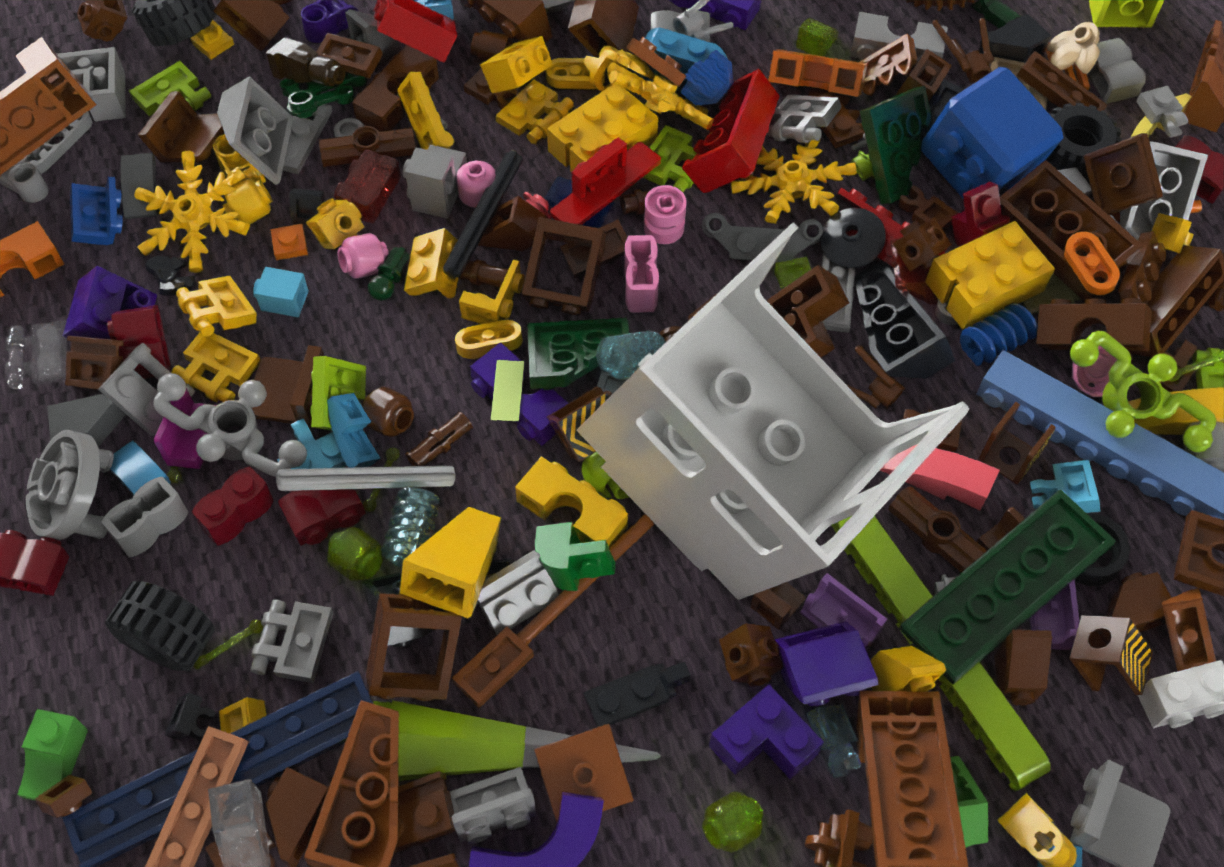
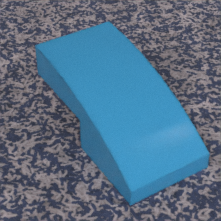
M355 394L331 396L327 400L330 423L337 446L348 468L369 467L376 463L380 457L363 431L371 423V420Z
M133 440L114 453L113 464L110 470L133 496L140 487L152 479L163 476L169 484L171 483L160 467Z

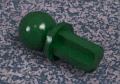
M394 247L384 264H380L377 267L378 275L373 276L368 283V292L374 299L383 301L392 296L394 292L393 282H400L402 279L401 272L409 260V254L404 248Z

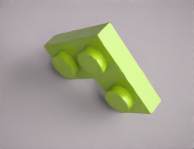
M328 356L313 357V371L311 375L313 390L310 409L312 417L311 427L332 430L327 400L331 396L354 393L358 400H364L366 366Z

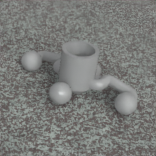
M174 373L165 374L159 379L157 384L158 393L153 403L155 410L182 429L192 431L200 429L207 433L198 440L196 446L198 455L204 461H218L221 457L231 461L243 459L249 466L274 477L277 476V472L280 469L300 467L305 462L307 449L297 440H289L281 445L278 452L280 460L277 463L258 454L264 444V437L258 430L252 408L264 403L267 396V391L260 381H245L238 391L239 400H227L217 406L204 404L199 406L191 416H188L169 404L170 401L179 400L184 396L186 391L184 379ZM231 426L244 427L235 433L224 432L226 428Z

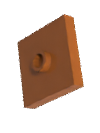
M609 724L534 749L556 822H558L562 792L601 797L604 800L602 812L634 801Z

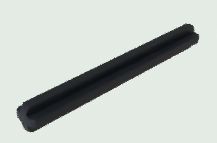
M511 150L505 153L495 172L494 182L486 188L443 267V272L450 278L461 277L520 168L523 158L517 151Z

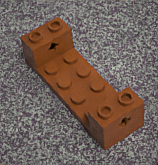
M42 37L15 55L26 73L0 91V175L96 106V103L81 82Z
M859 691L856 740L859 763H865L876 867H969L940 693L932 691H917L914 693L912 691Z

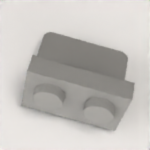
M1108 759L1098 769L1092 768L1085 780L1083 790L1087 791L1083 804L1080 803L1073 814L1071 826L1074 827L1070 841L1073 845L1082 847V850L1117 867H1153L1171 813L1170 807L1160 800L1119 782L1124 766Z
M521 767L450 791L454 815L451 817L460 843L466 840L470 844L484 841L492 836L491 831L507 826L508 830L517 829L530 823V818L536 816L534 796L531 788L527 786Z

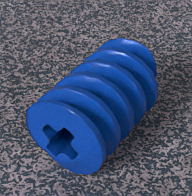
M1011 303L1005 306L1004 309L994 312L993 315L985 317L983 321L980 320L973 324V326L964 329L960 334V344L962 350L974 364L980 366L983 360L987 363L995 361L1002 350L1006 352L1013 351L1017 348V345L1021 346L1027 343L1028 339L1036 338L1038 325L1032 314L1024 306Z

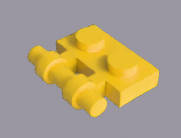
M534 79L496 115V122L519 136L529 129L530 132L527 134V139L531 143L536 144L541 138L545 139L547 137L548 127L569 114L568 111L574 107V103L568 97H565L561 102H556L558 100L557 92ZM544 112L548 114L544 119H538Z
M231 276L198 281V290L189 291L187 288L182 287L176 292L179 307L184 313L189 314V321L196 331H200L205 337L214 333L212 325L214 323H220L224 330L256 324V311ZM201 306H208V308H200Z
M199 332L183 352L186 360L191 363L187 368L176 365L171 373L179 375L192 388L204 392L206 398L214 402L219 400L225 402L227 400H234L236 396L235 392L226 389L230 382L241 386L259 366L261 359L258 354L215 333L205 337ZM205 370L216 374L212 381L201 376Z

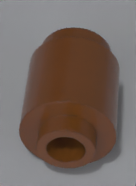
M485 30L481 33L475 32L471 42V55L477 57L480 61H487L514 43L513 39L505 34Z

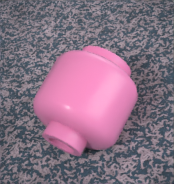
M476 160L462 165L458 170L456 176L458 195L467 206L476 208L486 188L494 182L496 170L492 165L485 161Z
M372 233L344 239L342 246L337 251L341 270L344 273H348L354 279L378 274L377 267L380 264H384L389 255L386 244L380 242Z

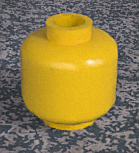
M245 178L232 186L237 190L226 194L225 200L227 203L222 205L225 208V213L236 211L239 213L235 220L238 219V221L252 224L270 213V203L273 202V199L260 180L255 182L251 178Z

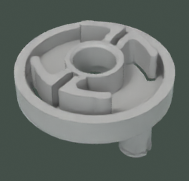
M63 430L51 439L40 458L34 460L26 488L29 491L26 495L27 516L30 526L36 535L56 540L68 538L73 533L95 537L96 539L104 538L107 533L106 528L101 523L104 516L88 514L96 492L99 471L106 473L112 467L114 459L112 451L99 449L92 436L73 430Z

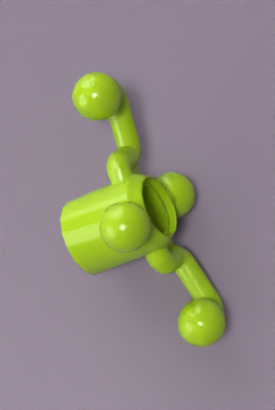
M1105 331L1092 332L1086 339L1078 340L1072 345L1070 350L1071 360L1080 367L1091 366L1097 361L1099 345L1117 359L1109 371L1110 381L1106 384L1102 395L1104 406L1114 411L1107 416L1105 421L1106 430L1111 436L1116 438L1127 437L1133 432L1135 427L1134 419H1145L1151 416L1158 419H1167L1180 407L1201 421L1199 425L1190 426L1184 432L1183 443L1187 449L1200 453L1211 447L1213 442L1212 432L1216 426L1215 415L1184 393L1171 394L1160 384L1161 381H1168L1176 374L1177 362L1172 356L1167 354L1155 355L1148 363L1149 374H1146L1131 364L1129 351ZM1133 383L1139 388L1141 393V403L1137 409L1132 408L1127 400V391Z

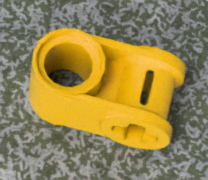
M225 134L220 135L216 139L213 149L225 177L238 166L246 175L245 178H251L255 182L258 180L262 183L266 182L264 175L229 145Z
M1027 793L997 820L1044 867H1073L1076 863L1077 852L1072 842L1052 823L1053 820ZM1052 846H1055L1051 852L1048 851Z

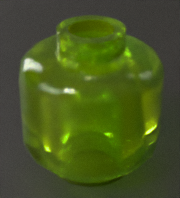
M350 527L335 533L329 540L328 563L348 580L360 581L369 579L380 569L383 562L382 547L376 539L362 529Z
M732 791L707 806L702 823L704 835L714 848L730 853L736 852L761 835L763 811L754 798L748 797L741 792Z

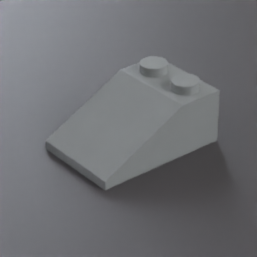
M249 76L222 92L217 115L229 145L276 185L281 180L294 117Z
M1149 141L1163 197L1120 211V225L1138 240L1141 233L1152 231L1158 213L1188 220L1208 157L1207 154Z

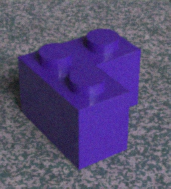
M768 684L711 734L709 747L734 775L764 751L786 776L792 779L819 754L824 741Z

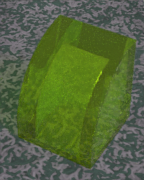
M807 18L799 27L796 48L812 55L824 57L838 38V30L813 18Z

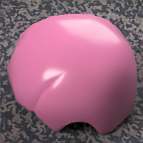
M1100 345L1098 346V359L1093 365L1080 367L1074 362L1072 363V379L1077 388L1093 398L1102 397L1103 390L1110 381L1109 371L1117 360ZM1093 383L1095 387H1089L1088 384Z

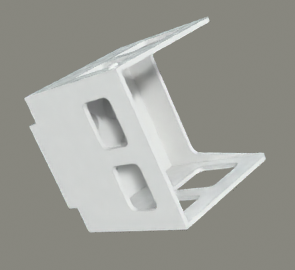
M794 222L653 355L648 353L638 363L640 368L576 430L606 461L601 468L697 568L701 571L708 568L738 600L828 567L969 411V407L964 402H960L950 407L896 422H883L871 412L764 299L760 292V285L792 234L798 229ZM915 446L883 482L858 494L892 457ZM852 516L828 542L821 546L815 542L829 526Z

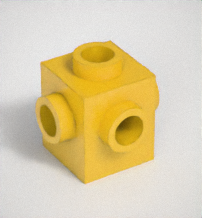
M333 198L322 203L317 208L319 213L306 222L325 249H336L340 245L342 246L344 239L357 236V233L365 227L360 220V211L352 202L347 200L334 201Z

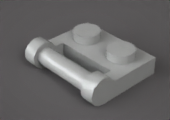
M141 343L98 390L149 435L155 436L164 418L153 406L154 398L158 391L134 369L140 363L158 380L171 372L150 354L151 349ZM187 383L186 388L192 397L195 390Z

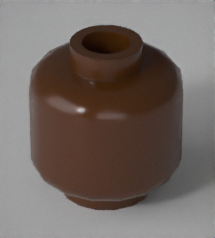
M387 387L376 388L365 397L362 403L364 411L371 420L367 427L384 436H397L409 429L413 422L414 412L410 399Z

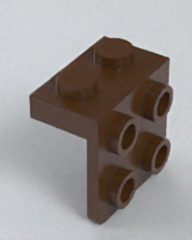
M179 91L169 93L138 133V136L160 162H182L181 153L184 151L194 152L195 162H201L210 156L214 142L220 135L225 133L217 114H197Z
M308 345L303 362L274 357H264L260 360L254 380L260 381L264 385L267 396L264 403L252 408L256 419L288 424L304 419L306 424L311 427L312 417L310 409L313 390L311 377L313 357L324 356L322 347Z

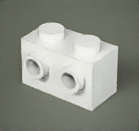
M1222 660L1151 678L1145 684L1143 695H1138L1152 727L1156 728L1169 724L1171 728H1177L1194 720L1193 717L1205 714L1206 718L1209 719L1224 714V664Z

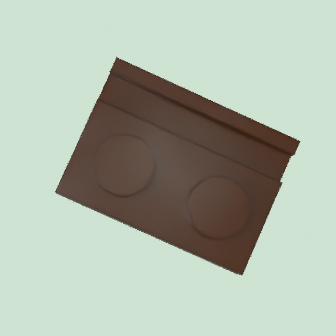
M67 336V341H71V351H67L65 385L99 389L123 362V356H119V346H123V340Z
M439 771L398 786V842L394 853L456 831L451 817L454 815L450 791L446 787L445 780H447L445 773Z

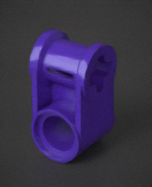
M318 0L305 6L301 11V18L306 39L313 43H321L327 33L335 35L342 30H346L348 23L345 12L350 9L358 11V9L353 5H348L344 0H336L337 2L334 0Z

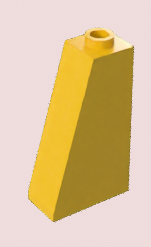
M471 507L466 508L403 560L400 594L469 619L473 614L497 549L501 517Z

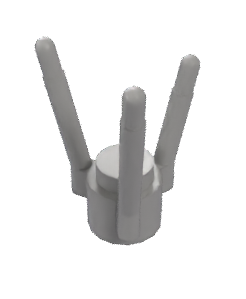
M699 0L691 8L673 18L672 21L674 30L677 33L697 39L733 28L734 24L729 22L702 30L704 18L699 9L710 0Z

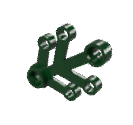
M347 72L345 73L344 81L339 85L336 84L329 87L311 81L305 82L308 86L307 90H300L298 82L295 83L292 79L286 78L280 82L282 94L288 97L287 109L289 114L298 118H307L320 105L335 100L339 104L351 103L354 100L351 86L360 87L365 85L367 77ZM335 88V90L320 94L321 92Z

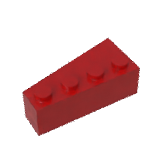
M760 69L734 81L733 86L729 89L718 107L721 112L713 118L714 122L709 129V134L704 141L703 139L698 140L694 146L695 157L692 160L687 159L681 167L702 193H708L738 178H747L756 168L755 165L762 150L766 134L769 131V125L780 96Z

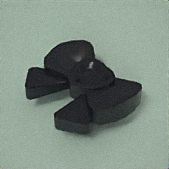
M155 256L146 262L145 269L155 276L160 285V295H176L177 290L182 287L190 291L195 282V276L176 278V272L187 264L182 259Z

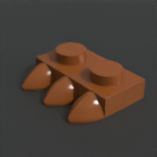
M905 34L859 62L868 64L862 90L865 94L872 96L877 86L881 83L890 86L895 75L900 73L907 76L912 66L918 63L914 39L911 36Z
M833 92L819 95V97H838L842 107L827 127H821L835 148L863 138L865 132L862 128V123H856L860 111L845 108L850 97L835 95Z

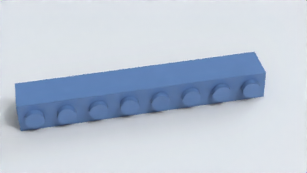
M1002 350L984 376L976 394L982 397L987 405L994 408L1000 407L1008 412L1012 405L1018 402L1021 405L1014 416L1017 422L1023 425H1031L1043 433L1046 432L1051 424L1056 426L1049 439L1050 441L1061 442L1075 450V453L1080 458L1095 461L1105 467L1113 477L1126 479L1137 485L1143 494L1149 497H1158L1167 502L1180 515L1187 516L1191 510L1224 520V472L1136 423L1133 432L1127 437L1116 438L1111 436L1106 430L1105 421L1107 416L1114 411L1005 350Z

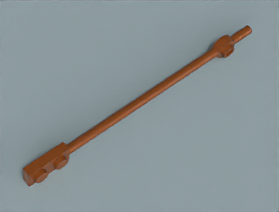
M646 514L609 547L614 561H617L655 524ZM599 577L579 579L578 591L563 590L517 635L508 627L503 629L452 677L453 683L480 708L534 657L533 650L527 645Z

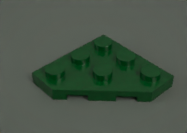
M925 86L915 87L860 111L862 128L865 132L869 159L872 163L876 189L881 204L893 203L900 199L901 195L906 196L910 192L912 182L908 179L912 167L917 166L922 149L921 134L923 128L929 127L931 120Z
M627 318L527 323L530 389L551 390L556 387H566L630 347Z

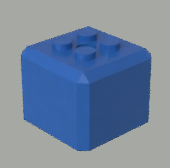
M998 67L949 100L923 139L921 151L962 198L963 193L989 181L998 184L1000 197L1044 162L1064 137L1061 126L1010 69Z

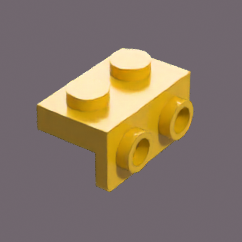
M443 228L414 237L404 291L407 294L417 296L439 290L446 298L455 297L458 277L452 279L443 272V267L458 241L448 230Z

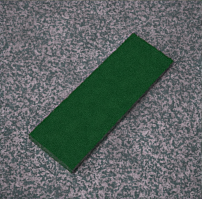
M1059 489L906 619L899 629L920 651L944 663L946 671L943 675L954 685L1005 641L1012 630H1017L1109 550L1116 540Z

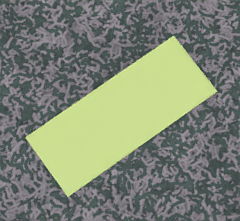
M497 360L491 420L519 421L524 361Z

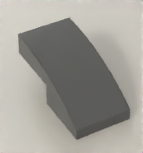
M153 153L121 156V191L125 219L154 217L158 215V209L146 211V206L149 203L137 200L134 196L135 190L138 187L155 193L156 159Z

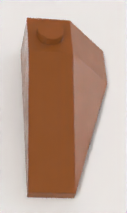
M1218 20L1215 21L1206 38L1189 95L1192 97L1184 111L1189 121L1188 124L1217 132L1221 123H1224V32L1222 22Z
M360 701L304 856L309 866L390 867L398 842L399 711Z

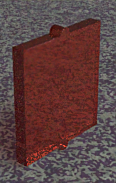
M895 238L890 241L893 259L891 265L894 268L896 288L901 291L908 290L913 297L930 305H936L938 298L925 282L930 267L924 270L920 265L909 271L892 244L898 239Z

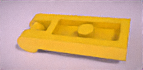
M410 72L397 91L420 147L428 150L430 145L450 149L454 144V139L449 132L445 131L442 125L440 115L435 108L429 88L425 84L421 72Z

